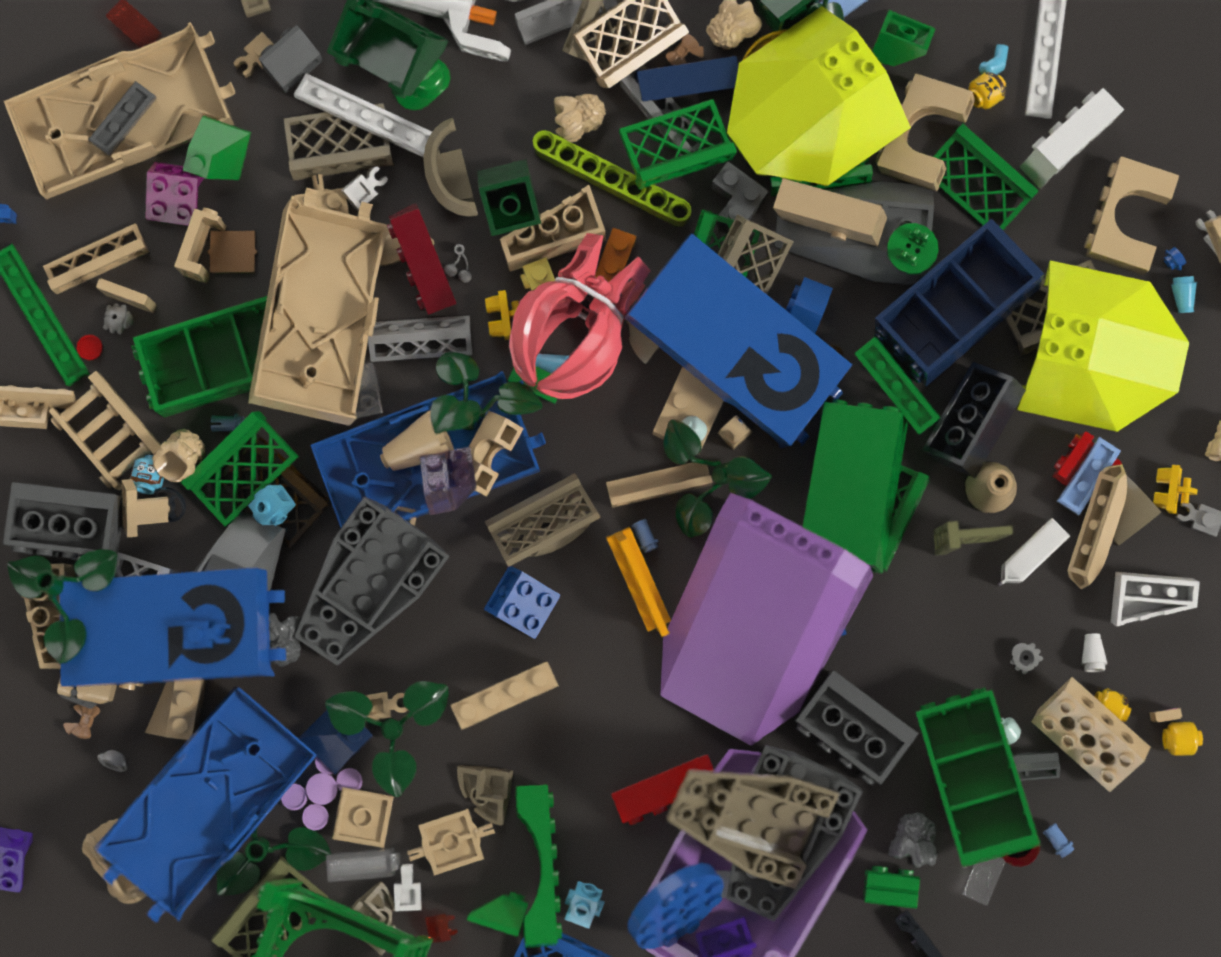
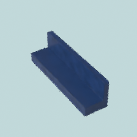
M737 56L637 71L634 74V78L637 84H639L641 100L646 102L735 88L738 72Z

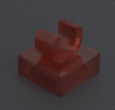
M437 914L425 917L429 938L433 939L432 943L451 940L450 935L457 934V929L449 930L448 921L455 919L454 915Z

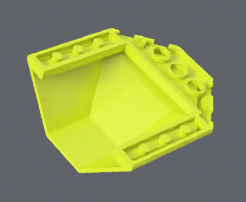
M821 6L739 63L727 134L757 175H771L787 180L806 181L828 186L908 131L911 127L886 70L854 28Z
M1049 261L1044 286L1048 287L1047 311L1034 365L1026 385H1022L1026 391L1018 403L1017 410L1117 432L1179 392L1189 341L1151 282Z

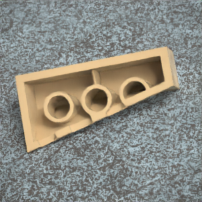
M207 679L166 682L145 733L188 740L199 728Z

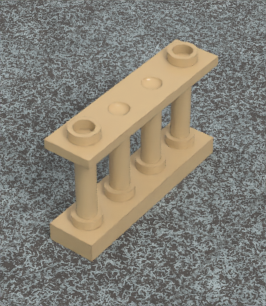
M95 371L88 377L93 383L90 385L91 389L62 413L53 407L48 411L53 416L50 419L51 422L60 431L64 429L102 473L99 477L109 489L113 486L115 489L120 490L122 485L117 479L133 466L136 459L143 458L146 454L150 455L153 453L155 455L160 449L161 444L99 372ZM104 396L109 401L106 405L107 408L77 433L68 421L96 397ZM120 414L126 421L123 424L124 427L93 452L84 440L113 416L117 417ZM137 434L142 440L139 443L140 447L109 471L100 460L128 436Z

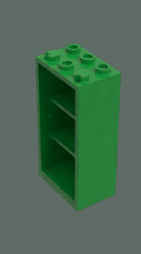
M267 296L133 337L135 345L131 346L135 360H139L142 367L139 370V376L142 384L148 387L149 394L146 395V399L150 409H154L155 413L165 418L250 391Z
M832 400V403L824 402L803 528L845 549L869 565L872 572L883 574L908 422L902 412H898V408L891 406L875 409L873 405L867 403H858L857 406H852L843 400Z
M986 687L971 691V696L961 699L960 695L946 698L945 704L936 706L935 702L920 706L921 711H917L916 715L962 866L968 867L1040 846L993 691H987Z

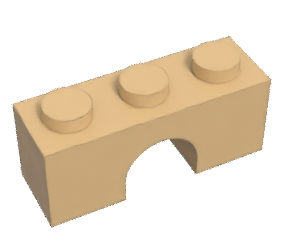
M488 411L452 479L487 497L499 475L491 468L493 457L502 449L512 451L523 428L501 415Z

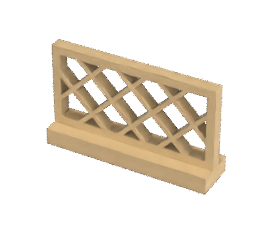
M623 0L573 35L596 74L597 78L595 79L600 87H612L689 33L685 24L680 23L668 0H656L655 6L644 4L645 0H639V2ZM629 4L638 6L635 20L624 18L625 9ZM643 7L654 10L651 24L640 22ZM659 11L667 13L671 20V23L665 27L656 26ZM609 18L618 19L615 34L604 32L605 22ZM623 21L634 23L631 38L620 36ZM639 25L650 27L649 37L645 41L636 39ZM589 32L598 33L595 48L587 47L582 38ZM603 35L614 37L611 52L600 50ZM619 39L630 41L629 51L625 55L616 53ZM599 53L610 55L609 64L603 70L597 64Z

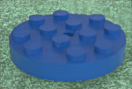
M706 863L694 864L673 873L649 891L636 906L628 922L629 934L643 949L673 946L686 933H694L700 927V922L722 901L723 879L711 865Z

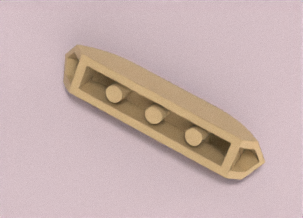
M1123 465L1105 467L1099 472L1067 570L1069 578L1080 589L1087 587L1095 580L1107 559L1126 500L1127 476Z

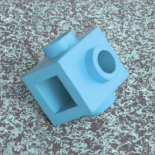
M268 485L266 488L259 490L254 495L255 499L248 505L253 512L254 519L262 525L274 524L275 526L284 522L287 518L286 514L296 506L282 485Z
M578 881L576 889H570L565 904L569 905L565 920L589 929L594 915L599 917L604 905V901L600 900L603 890L598 889L593 884Z

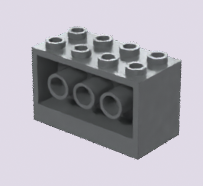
M12 482L3 544L11 546L10 551L33 555V550H37L36 554L58 558L59 553H63L62 557L72 560H78L85 553L98 549H109L118 554L122 529V497L115 494ZM66 523V528L62 530L63 525ZM92 526V531L88 533V528Z
M834 670L828 671L800 712L792 720L797 724L794 729L805 737L809 738L812 735L817 739L815 744L826 753H831L832 751L838 755L836 759L848 769L856 768L859 771L857 776L871 785L883 783L918 735L916 731ZM834 710L835 720L827 721L826 711ZM848 726H849V727H853V726L856 727V728H855V732H856V735H855V736H850V737L847 736V734H848L847 727H848ZM869 742L877 743L876 752L869 753Z

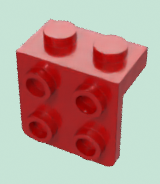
M1087 431L1080 435L1076 434L1068 444V447L1071 449L1067 455H1061L1053 468L1056 471L1052 477L1067 486L1093 446L1092 440L1094 436ZM1116 458L1112 466L1122 465V463Z

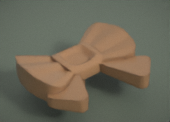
M686 34L682 37L681 43H679L674 51L666 53V58L673 66L687 64L684 57L688 52L702 58L703 47L699 46L697 40L692 35Z
M79 704L73 707L74 710L81 715L80 722L64 723V728L68 734L72 733L78 738L88 739L91 737L90 727L94 717L100 713V709L97 706L89 709Z

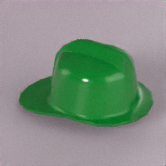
M438 59L412 96H406L405 98L396 96L399 104L409 110H420L428 106L449 85L450 72L446 64Z

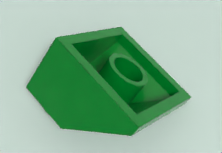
M889 10L872 52L883 65L896 66L926 55L936 28Z
M202 116L189 144L183 171L206 179L239 180L251 132L207 116Z
M510 891L509 895L503 894L472 910L467 920L518 937L529 902L524 900V895Z

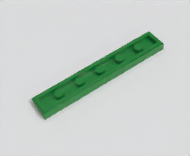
M10 244L0 250V274L65 384L69 387L89 375V370L15 246Z

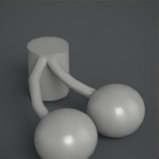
M456 244L453 250L458 254L457 260L454 264L446 265L444 273L449 277L457 274L455 265L459 262L461 254L465 259L466 270H461L458 273V278L461 282L466 283L471 280L472 276L468 271L467 258L463 254L464 246Z

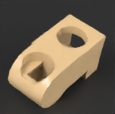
M737 415L718 432L732 450L752 433Z

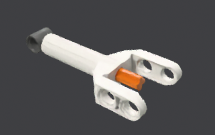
M372 0L443 18L462 52L498 61L509 60L511 49L504 46L501 42L467 33L470 20L491 26L494 25L497 11L474 6L476 0Z

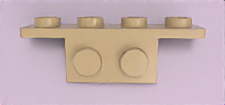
M0 386V426L47 429L50 415L48 410L52 407L61 409L70 407L76 402L74 392L66 389L53 390L40 387Z

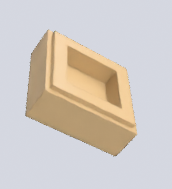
M1181 708L1149 712L1152 722H1164L1181 719L1182 717Z

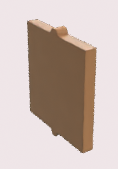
M210 231V249L208 250L210 255V273H255V255L258 254V251L255 249L256 232Z

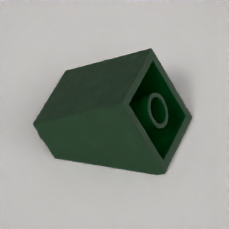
M749 0L773 32L787 30L805 17L811 5L819 3V0Z
M526 159L477 171L478 188L492 236L541 224L533 182Z

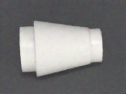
M1086 634L1081 664L1084 666V671H1105V665L1108 663L1100 634Z

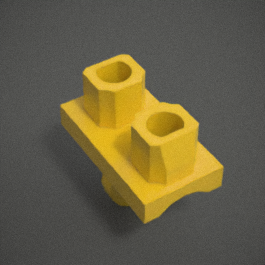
M506 290L498 291L496 296L485 298L487 313L501 312L502 318L499 321L488 322L490 337H504L505 340H510V319H513L519 301H512V310L509 311Z
M1172 465V468H1158L1156 482L1170 485L1168 493L1155 492L1153 503L1156 507L1165 509L1170 514H1177L1179 494H1182L1181 503L1188 504L1189 495H1197L1198 489L1191 488V478H1184L1183 486H1180L1182 475L1180 465Z

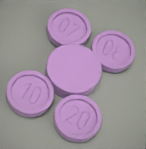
M316 756L315 764L321 773L309 779L306 790L301 785L293 784L281 798L283 805L290 810L301 809L306 804L307 798L315 803L309 805L302 815L304 825L311 830H320L326 826L329 815L322 805L332 802L337 795L338 789L341 791L342 787L360 790L362 786V776L357 770L352 768L344 769L338 774L335 781L333 777L328 775L333 774V772Z

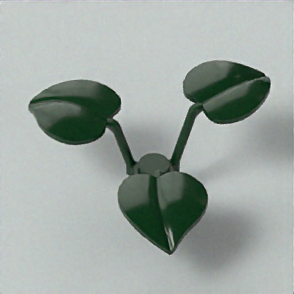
M459 352L444 353L436 363V373L440 380L451 385L463 383V400L458 401L452 395H443L436 398L432 403L430 419L436 435L451 430H475L478 427L480 417L484 418L486 412L496 401H498L499 410L512 415L528 414L542 409V402L534 391L520 382H508L501 385L499 395H495L481 409L478 402L468 400L467 381H473L478 378L479 367L471 357Z
M671 419L668 422L663 444L664 451L672 462L685 464L690 459L693 463L715 467L712 472V478L716 483L702 493L698 499L691 493L683 495L676 506L678 525L687 537L692 538L708 532L714 521L711 507L707 503L702 502L705 497L717 488L722 487V485L729 483L730 493L750 499L766 487L772 475L764 471L753 460L744 456L736 457L723 464L719 460L709 461L695 458L694 456L699 454L702 449L701 441L696 432L680 420Z
M98 549L82 555L74 565V570L79 577H66L64 575L58 577L52 573L50 562L41 556H30L7 563L10 580L21 596L35 599L43 592L48 595V599L53 602L63 617L64 622L56 621L52 623L44 635V644L47 651L59 664H64L79 654L86 642L87 631L82 621L78 619L69 621L68 615L56 599V596L62 593L64 582L78 583L82 581L83 587L88 591H100L109 586L115 576L118 559L117 553L113 550Z
M427 681L412 684L405 691L403 697L404 706L410 712L400 721L388 719L384 723L367 717L371 713L373 705L367 696L359 692L338 693L330 697L325 705L331 723L342 734L354 735L361 732L365 727V721L381 727L382 735L390 740L389 753L380 752L374 757L372 772L375 780L384 791L395 797H400L413 781L417 766L414 757L409 752L404 750L394 752L395 739L402 736L404 731L403 724L412 716L420 726H428L435 723L442 716L447 706L449 690L445 684Z
M257 826L251 834L252 840L246 846L245 854L237 851L229 861L225 862L217 870V894L224 896L236 895L255 886L260 878L261 871L254 862L261 861L268 852L272 853L282 848H288L285 854L287 862L296 870L307 871L317 867L331 857L329 845L317 831L307 827H298L290 831L288 836L289 843L270 846L266 838L257 835Z

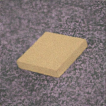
M99 279L96 288L107 297L154 314L157 305L147 295L104 279Z
M342 787L332 839L384 848L394 796Z

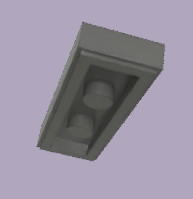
M135 81L88 140L110 157L157 97Z

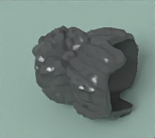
M275 613L269 614L270 649H286V661H270L273 664L284 667L289 663L297 661L300 656V640L295 638V634L302 619L301 616H290L283 622H279Z
M920 812L905 814L900 818L898 831L896 832L897 837L891 841L888 855L898 859L911 856L915 868L925 864L933 866L937 859V849L933 844L936 836L935 823Z

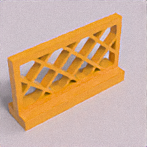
M628 527L606 537L647 631L649 632L657 628L662 637L669 634L665 624L671 622V619L631 528Z

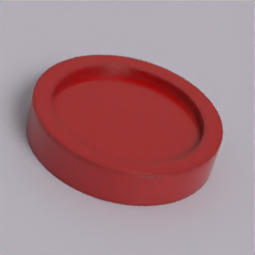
M85 335L77 343V352L85 360H95L103 352V343L94 335Z

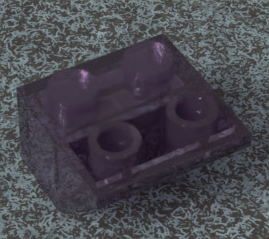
M471 447L419 456L424 495L430 515L456 510L477 489Z

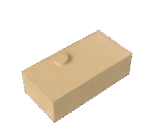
M782 179L773 207L782 220L832 233L831 237L837 240L845 241L846 238L877 247L887 220V216L880 205L787 179Z
M682 367L652 435L664 440L666 428L671 419L682 421L688 416H697L707 426V434L701 441V447L703 448L724 401Z

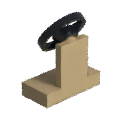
M122 480V527L127 538L138 537L137 525L176 522L184 516L186 502L177 490L165 487L155 492L152 498L137 499V489L133 480ZM160 492H170L173 494L170 498L157 497ZM176 497L179 499L182 506V511L179 517H177L174 512L176 508L174 500Z

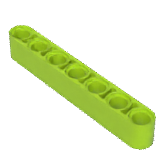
M540 131L534 136L533 147L538 157L674 226H684L689 222L691 206L686 200L656 185L641 189L642 191L638 195H631L627 189L632 185H637L635 181L636 175L549 131ZM541 140H548L551 142V146L543 150L538 147V143ZM564 151H570L574 157L569 161H564L560 158V155ZM587 162L596 165V169L593 172H586L582 167ZM608 174H616L619 180L614 184L606 182L605 177ZM658 196L664 200V204L656 207L651 204L650 200ZM683 208L687 215L683 218H677L673 215V210Z

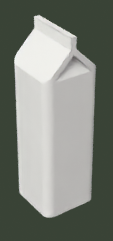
M1053 518L1049 519L1002 564L1001 582L997 585L1023 582L1070 537L1069 534Z

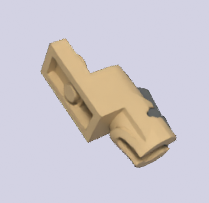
M60 677L57 693L62 698L93 709L97 704L113 701L117 685L61 686ZM143 684L119 685V687L129 690H135V686L143 687Z

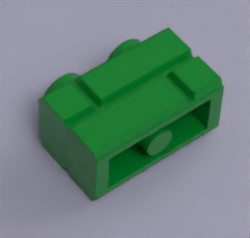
M873 865L872 870L865 871L862 901L865 903L917 909L920 877L914 875V870L898 869V873L888 872V867Z

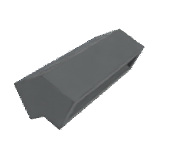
M1055 750L1012 754L1020 781L1059 778L1060 776L1058 752Z

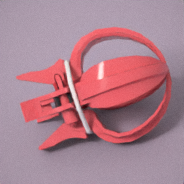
M586 233L572 261L559 271L555 281L545 282L535 290L529 291L519 302L513 317L509 343L512 363L516 373L528 386L532 387L536 385L535 382L537 381L535 370L537 355L550 334L560 323L568 318L579 316L585 320L589 333L583 342L557 370L538 382L537 390L553 398L572 399L584 395L601 386L612 375L622 350L621 328L623 321L626 320L624 317L629 312L630 306L640 296L645 287L643 282L649 275V272H651L645 263L637 257L611 281L607 282L602 276L596 278L595 272L603 241L602 235ZM582 309L589 312V314L586 315L583 312H581Z

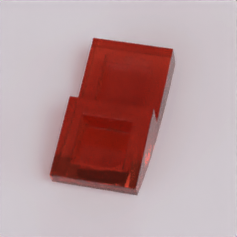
M120 0L105 15L139 48L153 43L161 34L154 25L126 0Z

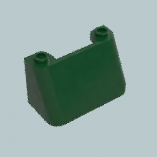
M347 0L326 53L334 56V61L340 65L348 67L349 63L356 64L389 82L388 86L392 89V94L405 98L406 96L413 95L445 51L448 40L372 0Z

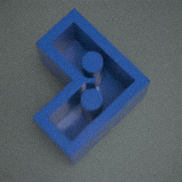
M804 277L801 286L795 285L786 311L815 334L833 288Z

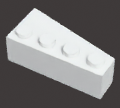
M1104 88L1097 94L1092 91L1082 100L1083 106L1080 109L1075 106L1065 116L1067 119L1065 123L1057 122L1048 131L1051 135L1047 139L1042 136L1032 145L1034 151L1019 168L1040 189L1124 111Z

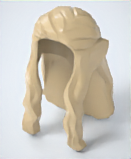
M118 819L109 820L107 823L101 824L92 833H88L83 842V853L90 859L94 869L102 878L112 864L98 853L94 847ZM122 874L116 878L113 885L106 881L110 895L122 903L132 904L147 896Z

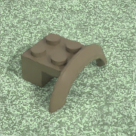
M450 118L439 124L427 140L423 160L425 176L431 192L438 200V204L444 206L445 210L467 217L478 216L461 149L442 154L439 151V145L449 133L456 131L454 120Z

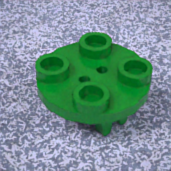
M917 223L904 224L898 227L891 234L887 244L888 260L899 271L907 274L919 275L928 270L936 261L939 252L938 241L934 233L926 226Z

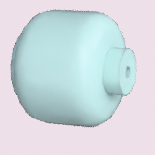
M691 415L682 420V422L696 432L700 441L705 438L707 426L700 418Z
M1001 718L1009 745L1013 744L1019 739L1021 728L1013 718Z

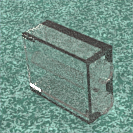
M394 847L332 852L326 855L328 882L392 877L396 874V870L400 868V855L395 853Z

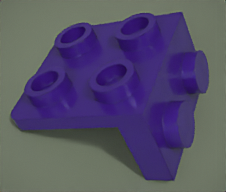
M0 827V890L18 893L23 888L24 857L33 842V833Z
M745 917L695 934L702 957H730L733 955L736 957H747L752 955V949L757 947L756 943L752 940Z

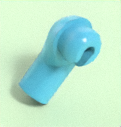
M996 45L994 58L980 64V74L982 75L985 72L998 74L1003 71L1006 66L1009 47L1006 45Z

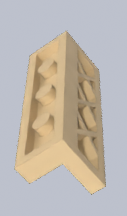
M135 223L43 267L49 278L47 282L51 290L59 294L144 255L149 250ZM132 232L135 233L137 240L124 246L121 245L126 235ZM106 244L115 246V250L98 256L102 246ZM82 255L92 257L91 261L75 267L78 257ZM61 265L69 268L67 272L57 277L52 272V269Z
M689 463L606 482L611 506L614 508L711 486L713 482L707 465Z

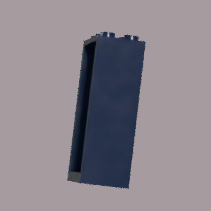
M990 219L875 318L876 334L874 336L883 346L887 345L893 351L891 354L900 365L904 363L910 369L908 373L916 383L922 382L926 387L1041 288L1044 273Z

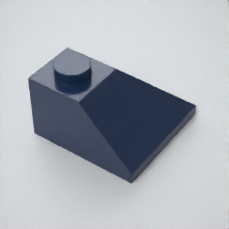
M326 710L299 739L336 774L372 739L373 735L365 727L361 732L354 735L340 733L334 728Z

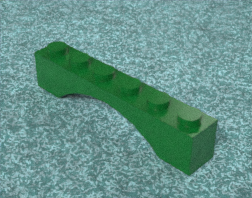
M548 785L517 786L515 790L516 815L532 836L540 861V884L532 908L523 920L524 948L556 946L558 943L557 939H562L561 923H556V912H560V898L555 896L554 886H558L559 880L558 870H553V860L557 859L556 844H551V834L555 833V819L550 818L549 808L554 807L553 792H548Z

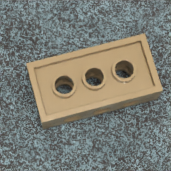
M1073 677L1037 710L1031 721L1109 792L1145 761L1150 750V746Z

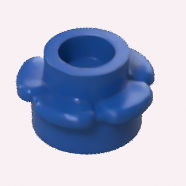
M1173 247L1171 250H1165L1166 256L1163 258L1165 264L1171 270H1182L1186 260L1176 247Z

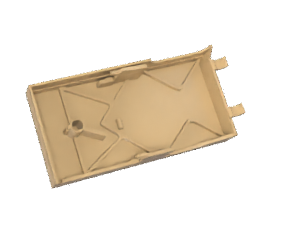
M189 22L188 26L183 30L134 51L119 52L4 101L40 194L45 199H49L189 143L202 116L234 125L224 100L235 94L232 82H229L224 87L218 86L204 48L215 43L211 31L207 35L199 37L192 23ZM137 81L153 93L157 99L109 157L88 139L133 83Z
M306 188L303 203L299 202L294 196H291L283 209L248 403L350 426L357 417L355 413L368 336H373L379 298L375 297L373 299L388 228L387 224L370 220L373 204L361 202L358 216L315 206L318 190Z

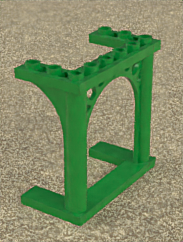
M295 878L266 882L258 892L257 899H259L257 908L269 911L266 917L268 923L265 931H262L258 937V949L252 957H274V955L283 957L286 950L297 938L309 931L323 928L345 932L394 954V957H426L433 941L432 938L425 935L412 936L301 887L303 882ZM293 911L297 912L302 920V926L299 930H295L289 921L290 914ZM307 912L311 914L310 917L317 919L313 925L309 924ZM284 929L289 932L287 940L281 938L285 934Z

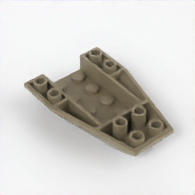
M688 770L667 819L749 874L796 889L807 866L799 857L818 815L829 818L839 793L794 777Z

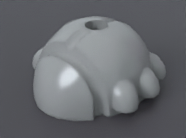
M115 303L113 307L110 305L106 307L104 314L105 324L103 326L105 330L110 329V333L117 331L118 334H122L124 329H128L132 325L133 316L127 311L126 305L119 306L118 303Z
M1019 643L1012 650L1013 658L1010 663L1016 665L1015 669L1017 671L1022 670V673L1026 674L1034 669L1043 660V657L1039 656L1041 651L1040 649H1035L1034 643L1030 645ZM1024 655L1028 656L1027 660H1024Z
M109 750L99 754L97 757L99 762L109 769L118 772L128 770L125 756L119 751Z

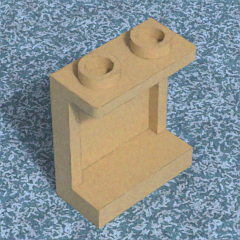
M203 208L202 211L194 209L174 265L183 276L206 284L210 273L198 262L211 228L225 231L227 227L222 218L217 216L218 212L209 208Z

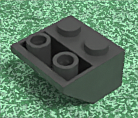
M296 25L292 29H286L280 35V40L276 44L267 46L261 52L259 61L265 72L286 94L303 79L306 73L309 74L323 59L318 50Z

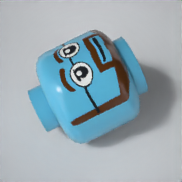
M145 455L144 458H138L134 461L130 479L133 480L139 493L152 495L155 491L162 488L164 477L159 476L153 466L152 458L154 455Z

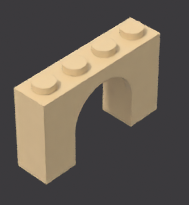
M915 74L913 81L908 82L905 89V100L903 104H900L910 127L920 118L932 114L942 115L966 123L975 98L970 90ZM909 130L887 144L884 150L880 149L876 163L882 174L937 192L946 171L944 161L913 150L907 141Z
M1121 156L1116 163L1112 162L1107 174V177H1110L1108 187L1104 186L1101 192L1100 201H1103L1101 210L1097 209L1092 220V224L1095 225L1093 234L1089 233L1084 248L1088 249L1087 257L1144 275L1150 270L1156 246L1129 238L1120 231L1115 221L1116 205L1120 199L1131 195L1167 204L1173 197L1179 175Z
M545 662L454 703L451 707L461 729H466L514 705L559 687L549 663Z

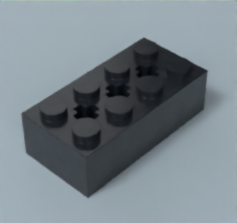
M972 362L922 450L935 462L976 478L1026 390L1014 377Z

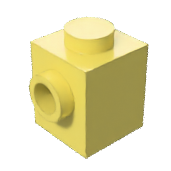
M546 257L522 266L524 274L520 275L525 289L530 288L532 291L545 282L555 281Z

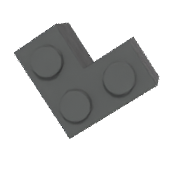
M727 162L715 177L711 187L729 201L719 215L735 220L737 214L750 220L766 200L769 192L730 162ZM717 221V224L729 232L726 223Z

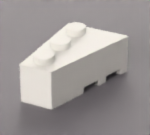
M1116 572L1110 623L1115 626H1121L1129 622L1142 621L1163 614L1167 615L1197 608L1200 582L1193 578Z

